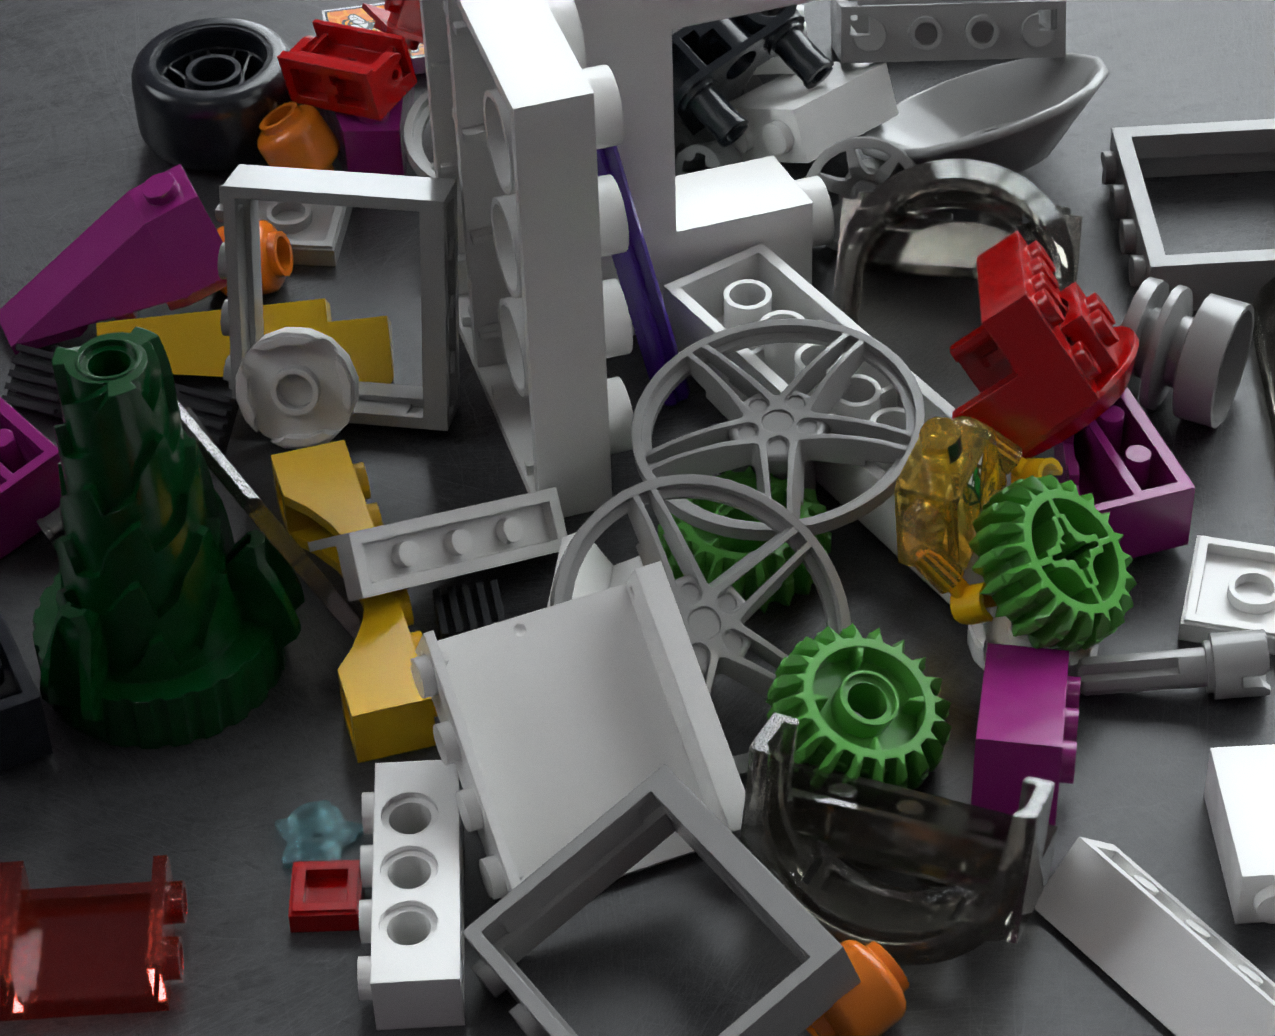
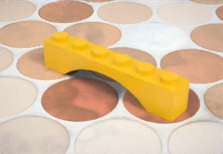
M345 440L271 455L277 502L291 543L310 552L308 542L383 525L377 502L366 504L365 501L371 498L364 463H352ZM336 546L311 552L338 571L343 577ZM407 588L359 599L364 609L363 621L351 650L337 669L343 716L357 762L362 763L435 746L433 725L435 724L434 717H438L432 697L422 699L419 695L411 672L412 663L410 659L417 657L415 650L422 637V632L420 630L415 632L409 631L408 626L414 625V617Z

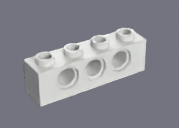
M442 760L375 763L374 792H362L364 834H373V845H361L360 847L361 882L363 888H372V899L359 900V931L361 944L371 943V956H358L357 980L359 1000H373L377 1030L465 1025V936L462 933L464 930V824L456 802V791L462 790V784L454 763L445 765Z

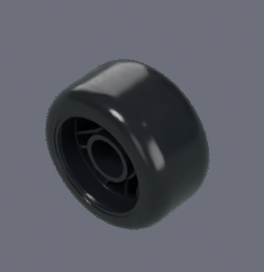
M214 17L198 19L176 25L160 33L139 52L131 74L137 122L143 140L163 160L176 166L181 164L182 168L190 170L227 171L234 170L238 164L253 165L265 160L257 147V139L261 133L259 125L263 118L272 110L284 103L292 102L277 58L283 50L290 51L291 49L285 40L273 30L259 23L239 18Z

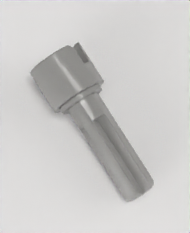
M1264 629L1208 633V640H1202V647L1083 657L1078 660L1077 677H1081L1080 692L1086 696L1206 687L1207 693H1213L1215 700L1267 696L1271 693L1270 684L1267 683L1265 675L1270 670V659Z

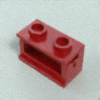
M315 19L312 23L316 36L307 35L303 37L290 51L283 50L277 56L292 102L381 121L417 83L404 36Z

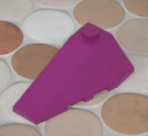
M181 164L151 176L141 185L126 192L0 309V325L15 355L19 354V351L15 350L17 344L33 348L45 347L82 336L90 324L115 318L116 321L137 319V311L164 303L168 305L170 311L190 306L227 286V280L220 279L218 274V254L223 241Z

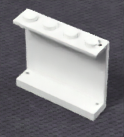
M661 561L635 568L625 584L437 641L434 630L423 633L415 650L417 657L410 659L412 663V676L421 698L432 697L440 723L433 725L436 747L445 765L455 764L463 790L456 791L458 810L466 830L469 833L478 831L486 854L485 858L479 859L480 873L486 891L493 900L502 899L664 764L737 838L744 836L757 824ZM675 831L621 877L695 853V851Z

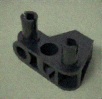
M797 5L687 26L672 35L674 115L693 136L706 127L722 147H727L738 140L746 131L749 121L741 116L729 102L741 95L756 68L772 57L779 56L808 89L816 87L828 77L834 63L803 33L805 18L796 9Z

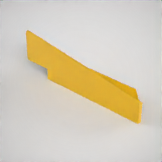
M325 298L263 305L264 335L284 327L312 328L332 337L350 355L359 376V381L388 384L393 382L392 328L388 316L332 322L330 304ZM221 310L96 323L97 336L115 332L131 333L135 327H141L157 334L166 351L173 375L223 377L227 356L230 355V337L224 336L221 331Z

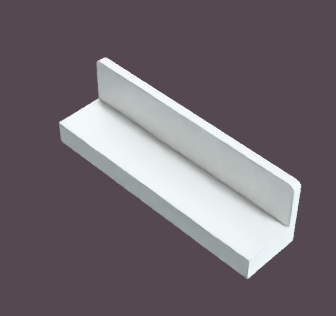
M557 487L315 540L308 542L310 552L336 546L348 601H354L557 553L560 549L562 537L567 536Z
M1078 837L1035 899V910L1174 1035L1275 1036V983L1115 845Z

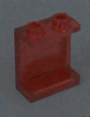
M153 856L152 877L149 882L30 889L24 861L0 862V1021L170 1011L171 981L183 980L184 977L183 941L181 936H174L175 924L187 923L188 899L185 881H173L169 856Z

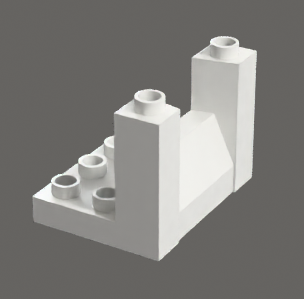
M420 0L435 178L457 179L459 333L527 492L531 493L557 487L563 518L597 510L607 500L612 498L610 455L633 450L631 425L634 414L629 395L620 377L607 379L606 367L607 358L631 353L633 335H636L611 256L628 250L629 230L625 206L617 182L611 174L598 176L597 150L617 146L663 301L664 285L761 242L812 285V248L831 244L835 233L831 200L827 188L819 176L794 180L774 155L675 176L672 29L815 0Z

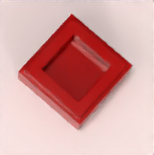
M360 860L293 862L288 912L291 933L359 930V900H364L365 888L362 887Z

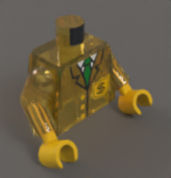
M936 416L928 419L921 427L919 438L896 481L894 496L899 563L915 567L941 594L947 592L951 594L950 609L958 623L973 625L992 622L993 617L986 608L997 605L991 596L980 594L986 586L985 582L969 585L963 578L966 567L974 553L969 546V542L977 535L972 522L980 516L981 511H983L982 506L989 502L990 497L1006 487L1007 474L1011 473V483H1014L1018 479H1026L1032 475L1042 478V475L1046 476L1049 474L1059 476L1063 474V468L1059 461L1053 457L1023 458L1020 446L991 426L974 418L961 416L951 420L946 417Z

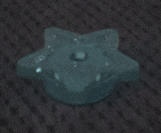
M329 800L305 803L297 807L290 814L289 818L275 821L277 832L288 842L281 858L283 866L288 869L292 868L293 862L342 860V849L363 836V824L343 820L341 811L331 804ZM316 834L323 835L322 837L312 838Z

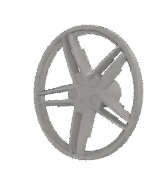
M795 318L771 319L746 323L714 333L695 342L669 360L653 376L638 400L631 425V441L635 464L643 482L657 477L679 474L710 476L750 465L756 474L757 491L772 498L770 473L781 480L787 478V509L813 535H818L840 528L865 516L883 504L902 486L915 468L922 452L926 432L925 407L921 389L909 367L896 353L875 338L855 329L826 321ZM773 343H808L826 346L779 395H773L743 369L725 357L729 353L745 348ZM844 353L826 375V370ZM864 361L883 374L898 393L906 415V430L868 420L828 414L851 386L849 379ZM711 363L729 378V383L749 399L742 402L736 393L707 364ZM691 375L706 390V398L729 421L689 433L652 449V434L660 409L672 391ZM819 383L811 396L807 395ZM814 461L864 467L867 461L892 464L878 482L857 498L828 512L800 519V508L804 503V489H816L817 485ZM687 499L664 501L670 513L677 518L713 534L753 541H768L777 534L763 522L745 521L721 516L707 511Z
M679 474L657 477L629 487L607 500L594 511L569 542L559 562L550 596V606L572 600L575 581L588 551L609 526L628 514L639 541L636 548L643 566L658 561L662 562L710 696L715 677L718 674H724L761 696L768 697V689L776 675L744 657L749 649L777 669L782 659L788 657V655L744 625L782 586L783 581L802 562L817 588L824 610L826 627L829 626L839 635L842 629H846L851 625L849 607L841 580L831 559L812 532L793 513L766 494L747 485L709 475ZM691 498L722 503L755 517L777 534L757 550L748 553L714 581L707 583L664 501ZM645 505H651L665 532L663 536L684 575L683 577L674 578L667 556ZM786 542L794 550L795 554L745 601L732 584ZM775 741L757 750L733 756L739 776H745L764 770L791 755L792 752L774 751Z

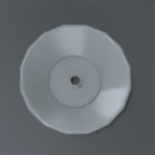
M1066 53V57L1024 58L992 65L946 80L905 98L896 104L899 115L859 137H877L891 142L903 149L913 159L922 175L952 185L967 186L996 181L1018 174L1046 159L1106 80L1109 71L1100 57L1079 53ZM861 148L864 155L887 161L890 157L886 153L875 149ZM897 163L896 166L904 168L900 163Z

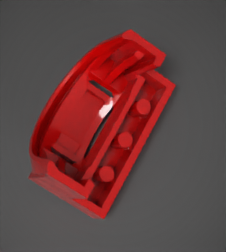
M1017 230L976 257L982 325L950 346V353L954 360L960 363L980 392L979 395L952 411V419L980 458L984 454L983 462L985 464L987 455L973 445L975 438L980 433H985L1023 458H1032L1063 442L1097 419L1118 400L1127 388L1139 348V339L1131 328L1125 326L1112 327L1116 322L1096 292L1086 297L1076 281L1060 291L1058 289L1059 284L1053 275L1057 271L1045 249L1037 240L1028 245ZM988 456L986 466L991 473L994 471L996 463L999 474L1007 471L1003 465Z

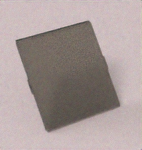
M178 401L182 428L189 438H196V444L209 469L352 638H356L362 623L361 618Z

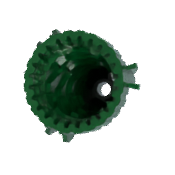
M135 327L131 333L115 332L103 334L90 339L78 347L67 349L57 346L53 354L52 366L64 424L53 427L61 461L58 463L61 489L59 511L65 536L55 540L60 572L54 577L53 584L45 588L39 598L40 606L35 610L32 621L34 631L32 632L41 672L40 692L42 699L51 704L54 711L60 712L62 720L72 728L114 746L124 748L138 746L141 749H159L167 745L177 747L191 744L199 738H210L221 733L224 728L236 725L247 718L248 713L252 709L258 708L268 698V691L276 686L281 676V671L285 670L286 666L284 647L296 640L301 632L300 620L295 610L305 602L302 585L292 566L268 541L266 535L260 531L253 530L247 532L235 544L226 509L221 497L214 489L210 471L196 444V438H189L182 428L172 369L164 346L157 334L141 327Z

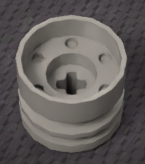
M1148 277L1142 282L1134 295L1121 326L1131 328L1139 339V348L1127 387L1136 400L1140 396L1142 407L1155 411L1163 403L1168 392L1173 388L1172 409L1175 417L1216 429L1223 422L1233 403L1246 366L1255 321L1254 307L1249 303L1211 293L1204 299L1196 315L1192 317L1193 296L1192 290L1189 287L1178 285L1170 293L1169 284L1166 281Z

